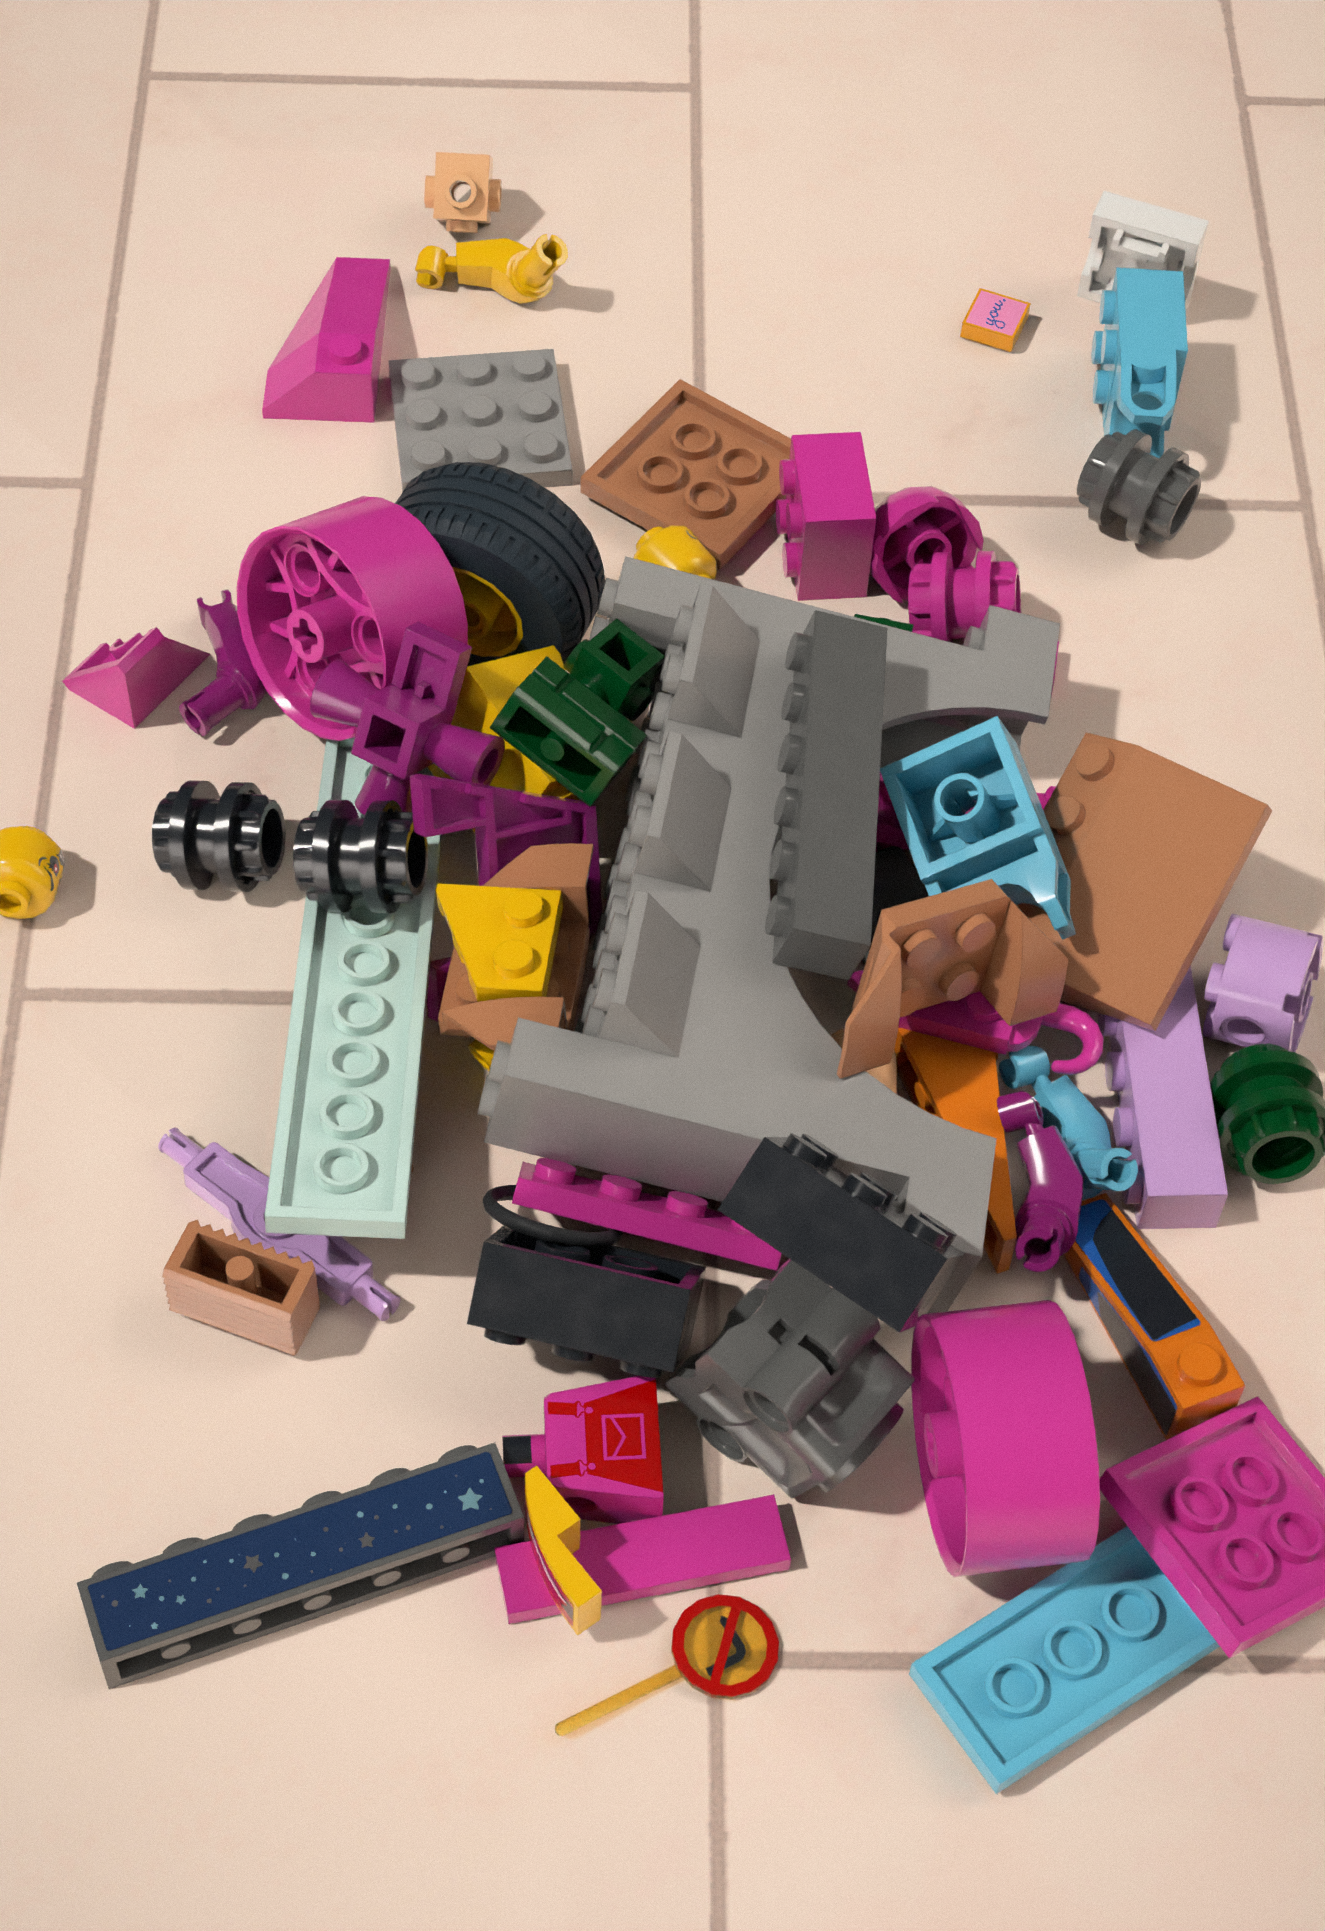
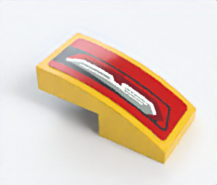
M536 1465L525 1473V1514L529 1539L539 1571L550 1595L563 1617L578 1636L601 1619L602 1590L572 1555L580 1549L581 1519Z

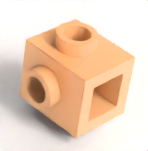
M436 152L435 176L426 175L424 203L425 208H434L433 218L435 220L446 221V231L478 233V223L490 224L491 212H500L501 179H492L493 158L486 154ZM463 185H469L471 188L469 199L465 202H457L455 197L457 189Z

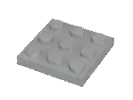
M554 349L388 360L402 492L407 484L423 471L455 462H480L503 467L528 477L543 487L572 485V464Z

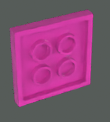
M1258 1396L1107 1468L1100 1477L1099 1483L1102 1494L1228 1658L1239 1654L1325 1607V1478Z

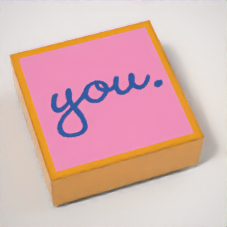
M979 288L962 322L960 337L1012 352L1029 317L1031 303Z

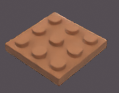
M679 379L581 476L580 493L646 530L658 526L666 528L671 525L687 527L716 560L717 569L721 570L776 512V501L786 499V495H782L780 490L779 464L780 460L789 459L791 438Z

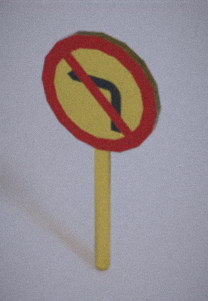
M717 1594L697 1600L682 1612L673 1628L671 1654L675 1665L558 1722L554 1728L555 1733L558 1736H565L682 1677L691 1688L711 1698L733 1700L753 1694L768 1682L778 1662L779 1640L772 1621L757 1605L739 1596Z

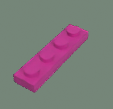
M549 1158L537 1159L536 1165L522 1162L512 1204L776 1271L778 1269L781 1252L722 1212L708 1209V1202L701 1197L678 1191L669 1192L667 1198L641 1192L642 1185L640 1183L617 1175H604L602 1181L575 1175L576 1168L574 1166Z

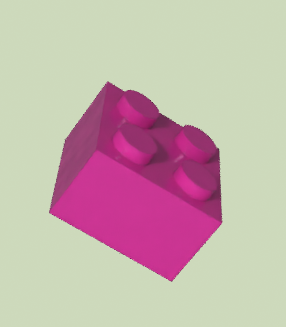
M861 432L791 435L789 459L780 460L779 464L780 490L782 495H786V499L776 501L778 534H787L788 543H783L782 549L785 578L794 577L798 601L867 597L877 518Z

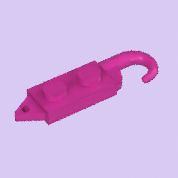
M863 970L855 971L850 979L847 980V985L856 993ZM979 991L969 994L963 999L957 1001L949 1000L916 1010L905 1017L899 1018V1028L1004 1055L1007 1052H1017L1027 1047L1036 1038L1041 1025L1073 1033L1082 1041L1083 1050L1074 1059L1056 1060L1051 1064L1053 1072L1073 1075L1083 1073L1093 1067L1103 1053L1104 1039L1099 1025L1087 1013L1073 1006L1059 1003L1057 1012L1009 1026Z

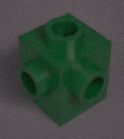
M616 618L590 641L584 639L567 658L564 669L613 709L633 722L646 710L654 698L655 692L649 686L665 655Z

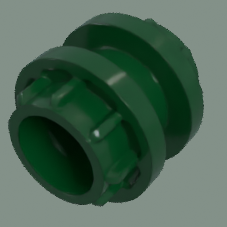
M1269 1043L1245 1047L1234 1052L1224 1061L1220 1070L1214 1074L1210 1082L1223 1160L1228 1166L1242 1173V1175L1250 1176L1256 1181L1267 1184L1291 1182L1310 1173L1318 1165L1321 1158L1325 1156V1100L1323 1098L1322 1083L1314 1064L1296 1052H1291L1281 1046Z

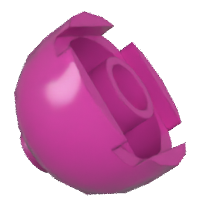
M933 486L907 487L889 495L875 508L877 519L870 572L893 600L903 603L902 600L908 601L910 571L913 570L916 564L932 563V557L935 552H950L954 569L974 568L971 563L976 556L977 548L982 551L984 539L979 521L957 497Z

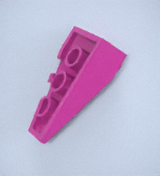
M336 257L267 370L262 408L264 419L375 422L391 269L390 259Z

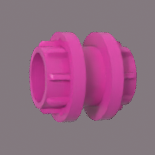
M978 551L976 568L958 569L953 567L950 552H935L932 557V563L916 564L913 570L910 571L908 614L909 624H914L913 633L953 643L954 639H965L970 626L980 628L990 605L1021 613L1019 568L1012 561H997L994 551Z

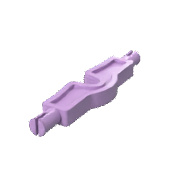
M175 1127L169 1130V1136L166 1133L163 1135L158 1145L159 1151L165 1153L184 1168L183 1174L186 1187L231 1221L233 1232L236 1233L239 1241L249 1238L251 1245L261 1242L264 1250L274 1246L277 1254L286 1251L289 1259L299 1256L302 1264L312 1260L316 1271L318 1288L339 1305L344 1306L354 1298L381 1321H386L390 1318L389 1312L392 1315L395 1313L400 1304V1297L394 1295L373 1279L371 1259L348 1243L342 1236L266 1233L265 1208L269 1177L243 1163L216 1142H212L205 1149H202Z

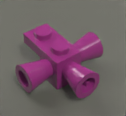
M417 622L405 629L391 685L381 690L341 659L331 662L318 678L310 700L311 714L317 718L357 727L351 754L373 764L355 799V806L363 815H365L369 805L375 800H394L400 805L403 812H412L410 775L418 774L419 771L432 764L438 766L454 780L490 785L503 759L505 750L504 739L499 736L451 725L472 651L471 646L421 622Z

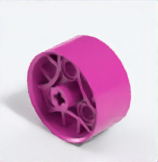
M361 496L263 531L249 544L240 563L236 586L237 614L242 638L251 663L266 691L280 709L302 729L320 738L342 741L355 737L357 727L317 718L310 712V700L315 684L324 669L334 660L341 659L381 690L392 683L406 627L421 622L465 644L468 643V623L463 596L453 568L439 543L421 521L402 506L384 498Z
M1051 1300L922 1314L918 1318L913 1331L911 1349V1375L915 1378L911 1385L915 1442L926 1508L933 1536L947 1571L953 1577L1089 1560L1096 1545L1100 1512L1096 1432L1083 1363L1074 1334L1059 1305Z

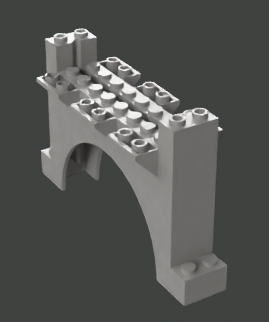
M625 556L619 579L606 578L597 614L607 616V619L595 616L589 641L617 618L665 655L649 686L655 692V695L649 704L647 717L650 719L644 718L641 726V731L647 736L635 751L636 754H639L637 759L638 766H633L625 796V801H628L626 814L629 815L627 828L624 827L616 860L615 863H612L603 897V899L607 900L604 914L601 913L592 950L596 951L592 968L596 969L593 984L589 985L582 1016L578 1018L575 1031L518 1017L511 1042L497 1041L477 1113L490 1117L484 1143L723 1202L764 1137H788L790 1133L801 1137L803 1133L807 1134L839 1156L833 1165L835 1168L847 1176L850 1173L860 1176L863 1172L873 1177L898 1195L892 1206L907 1216L911 1213L919 1215L920 1212H924L957 1234L951 1245L963 1252L965 1256L927 1314L946 1312L982 1258L997 1138L962 1128L928 1113L897 1095L866 1071L840 1079L837 1076L842 1048L823 1028L802 998L787 966L772 963L774 936L766 934L765 925L771 903L770 863L774 848L782 836V826L774 824L776 801L781 788L785 786L786 773L778 771V758L785 736L789 734L790 722L782 720V706L787 688L793 682L794 671L787 670L785 667L786 654L793 634L795 632L803 634L815 610L888 628L880 768H883L995 716L999 717L1020 750L1021 737L1028 722L1045 725L1049 717L1060 623L990 605L980 628L970 626L962 646Z

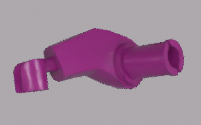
M222 590L223 602L213 606L205 604L202 597L197 598L201 624L209 636L217 658L216 679L189 700L181 703L179 711L189 728L198 735L201 733L202 736L209 733L212 728L238 708L254 710L266 694V689L258 677L245 647L237 614V606L233 604L229 590Z
M1019 1091L997 1098L998 1112L1005 1132L1009 1133L1026 1129L1027 1137L1017 1143V1149L1030 1186L1015 1218L1017 1234L1016 1256L1019 1260L1026 1254L1027 1257L1023 1266L1034 1272H1044L1051 1269L1058 1262L1059 1257L1067 1253L1075 1242L1083 1197L1084 1177L1058 1128L1053 1125L1045 1129L1043 1128V1112L1040 1103L1027 1092Z

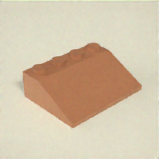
M1086 732L1043 809L1071 879L1070 915L1076 934L1062 940L1058 931L1054 930L1044 910L1036 905L1026 903L1018 904L1017 906L1069 959L1060 1001L1156 1031L1268 821L1272 809L1264 802L1139 745Z

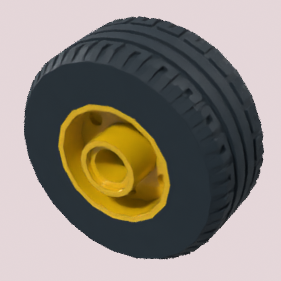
M455 462L428 469L413 478L407 484L395 504L402 506L421 521L439 543L453 568L464 601L468 623L467 645L472 647L467 667L553 645L561 654L563 664H565L569 655L581 642L598 611L606 581L598 547L591 532L578 515L558 496L528 477L503 467L480 462Z

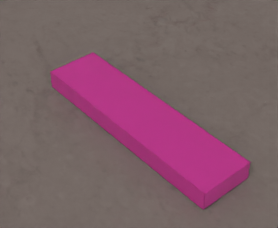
M774 1494L580 1531V1549L572 1554L602 1590L601 1606L789 1570L791 1563ZM530 1541L495 1547V1560L508 1624L561 1614L539 1571Z

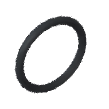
M516 1185L492 1188L487 1191L483 1198L485 1211L499 1223L519 1233L551 1243L598 1248L617 1243L623 1234L622 1231L607 1227L605 1228L609 1231L603 1232L569 1230L520 1216L497 1202L513 1200Z

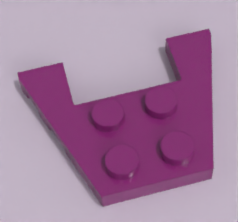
M423 774L410 775L414 833L424 837H431L475 828L479 886H483L530 846L570 843L593 844L594 849L586 888L589 908V936L596 932L602 913L596 806L591 805L589 807L579 800ZM451 957L430 961L427 993L428 1017L438 1023Z

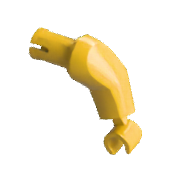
M547 234L540 236L531 249L507 238L456 243V256H449L440 247L426 246L418 255L415 271L418 272L416 282L423 288L437 289L442 286L446 272H457L458 284L492 288L513 302L530 303L542 299L551 292L553 274L566 262L568 249L563 240L553 234L549 240Z

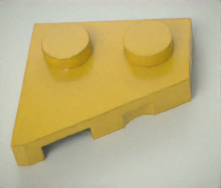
M437 883L436 895L441 915L445 916L452 932L455 949L461 963L466 966L469 982L477 1002L515 997H546L563 911L561 890Z

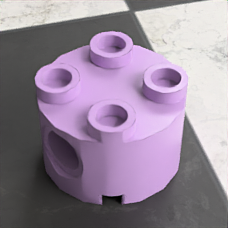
M1232 914L1229 918L1223 940V950L1229 952L1225 965L1214 962L1206 984L1204 999L1211 1001L1204 1022L1203 1036L1243 1047L1269 1043L1281 1046L1288 1051L1296 1052L1313 1001V996H1310L1312 981H1317L1323 953V936Z

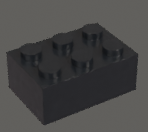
M790 1133L788 1137H764L718 1210L899 1333L915 1327L918 1318L922 1314H927L965 1256L963 1252L951 1245L957 1234L924 1212H920L919 1215L911 1213L907 1216L892 1206L898 1195L873 1177L863 1172L860 1176L854 1173H850L847 1176L835 1168L833 1165L839 1156L811 1136L803 1133L799 1137Z
M503 1225L483 1242L467 1324L485 1328L484 1337L498 1343L524 1345L526 1338L553 1344L552 1353L566 1359L592 1361L594 1354L621 1360L620 1369L625 1372L643 1377L657 1378L661 1376L662 1370L674 1372L690 1347L707 1267L615 1245L584 1248L581 1246L551 1243L519 1233Z

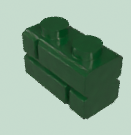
M547 656L516 688L490 726V729L589 807L619 774L647 736L627 720L624 715L613 709Z

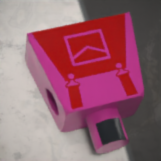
M635 1376L550 1393L544 1397V1434L502 1436L503 1464L508 1477L525 1478V1473L537 1465L581 1520L621 1524L658 1517L663 1514L664 1494L656 1378Z

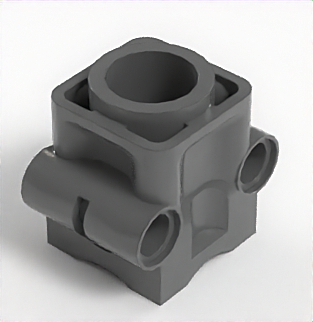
M789 1259L779 1268L776 1276L771 1281L762 1279L750 1288L728 1313L726 1323L718 1338L704 1351L687 1358L664 1385L698 1417L696 1421L698 1429L711 1446L727 1458L737 1462H744L748 1457L792 1499L817 1485L824 1492H828L854 1472L880 1445L899 1421L904 1409L897 1401L912 1385L915 1378L874 1339L881 1329L877 1317Z

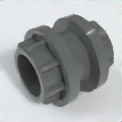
M1133 429L1126 435L1120 432H1115L1112 435L1106 434L1096 444L1078 480L1077 495L1079 496V503L1089 508V519L1102 526H1108L1117 516L1128 520L1126 537L1140 545L1146 544L1150 539L1159 543L1165 540L1169 541L1181 530L1195 505L1201 488L1199 471L1189 466V455L1175 447L1168 449L1160 458L1151 455V436L1138 429Z

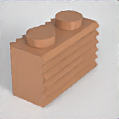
M198 1219L187 1224L162 1273V1278H164L163 1284L166 1285V1297L169 1298L167 1304H170V1311L293 1356L298 1353L320 1309L316 1271L312 1260L302 1264L299 1256L289 1259L286 1251L277 1254L274 1246L264 1250L261 1242L251 1245L249 1238L239 1241L236 1233L226 1236L223 1228L213 1231L211 1224L201 1227Z

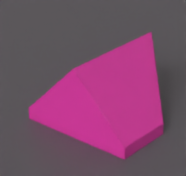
M155 627L150 629L144 636L140 632L136 633L125 643L119 638L111 647L107 643L100 644L62 682L71 692L135 729L211 654L164 637L160 630Z

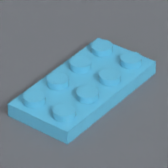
M1126 1526L1096 1545L1089 1560L1065 1565L911 1664L909 1675L995 1794H998L1220 1646L1129 1527Z

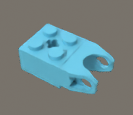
M1116 267L1112 290H1103L1101 295L1099 320L1100 324H1105L1104 331H1095L1093 335L1091 361L1092 364L1101 365V370H1096L1094 376L1093 403L1102 404L1104 436L1106 434L1112 435L1115 432L1126 435L1131 430L1138 429L1151 436L1152 446L1150 454L1160 458L1164 453V431H1169L1188 353L1183 271Z
M998 716L880 768L920 880L925 884L929 896L992 879L1016 905L1022 903L1032 904L1044 910L1054 930L1058 931L1062 940L1076 934L1070 915L1071 879L1018 745Z

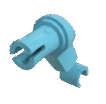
M1027 1046L1017 1052H1009L1010 1058L999 1063L1001 1077L1004 1083L1011 1089L1030 1084L1036 1092L1034 1098L1040 1103L1043 1112V1128L1045 1129L1052 1125L1058 1128L1084 1177L1082 1200L1093 1198L1102 1190L1125 1191L1130 1188L1138 1174L1136 1159L1120 1160L1127 1159L1132 1153L1124 1148H1111L1106 1120L1068 1076L1064 1075L1051 1082L1048 1078L1050 1074L1049 1059L1047 1053L1040 1047Z

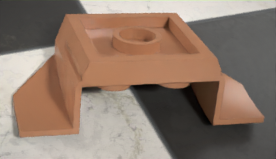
M570 843L530 846L483 885L561 890L563 911L547 996L503 998L477 1002L469 982L466 966L461 963L454 946L438 1016L441 1035L473 1037L491 1050H495L498 1040L511 1042L518 1017L573 1031L589 948V908L586 886L594 849L593 844Z
M992 879L881 910L852 1007L853 1012L845 1023L844 1041L837 1076L841 1079L891 1063L900 1017H905L916 1010L949 1000L957 1001L972 993L980 991L1009 1026L1057 1012L1064 988L1069 959Z

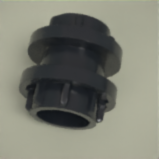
M189 780L178 791H169L156 808L152 825V848L155 861L162 872L171 873L176 878L178 884L184 889L206 890L210 887L213 874L217 873L221 884L226 890L231 892H250L257 886L259 881H269L272 875L276 874L283 860L286 830L282 809L277 801L269 800L266 795H262L257 785L252 782H232L225 788L220 797L216 787L211 782Z
M328 800L323 804L320 811H313L309 817L303 818L298 825L293 848L295 879L300 891L306 894L310 901H319L321 907L326 912H349L353 908L350 906L354 895H363L366 905L371 912L392 914L398 910L401 903L411 902L413 897L418 896L424 888L428 870L427 837L414 833L413 813L403 812L400 805L394 800L373 801L369 805L364 818H359L357 810L351 801Z

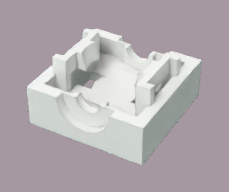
M1103 191L1092 215L1088 238L1092 239L1081 274L1077 296L1100 303L1102 291L1112 290L1116 267L1183 271L1185 310H1187L1209 221Z

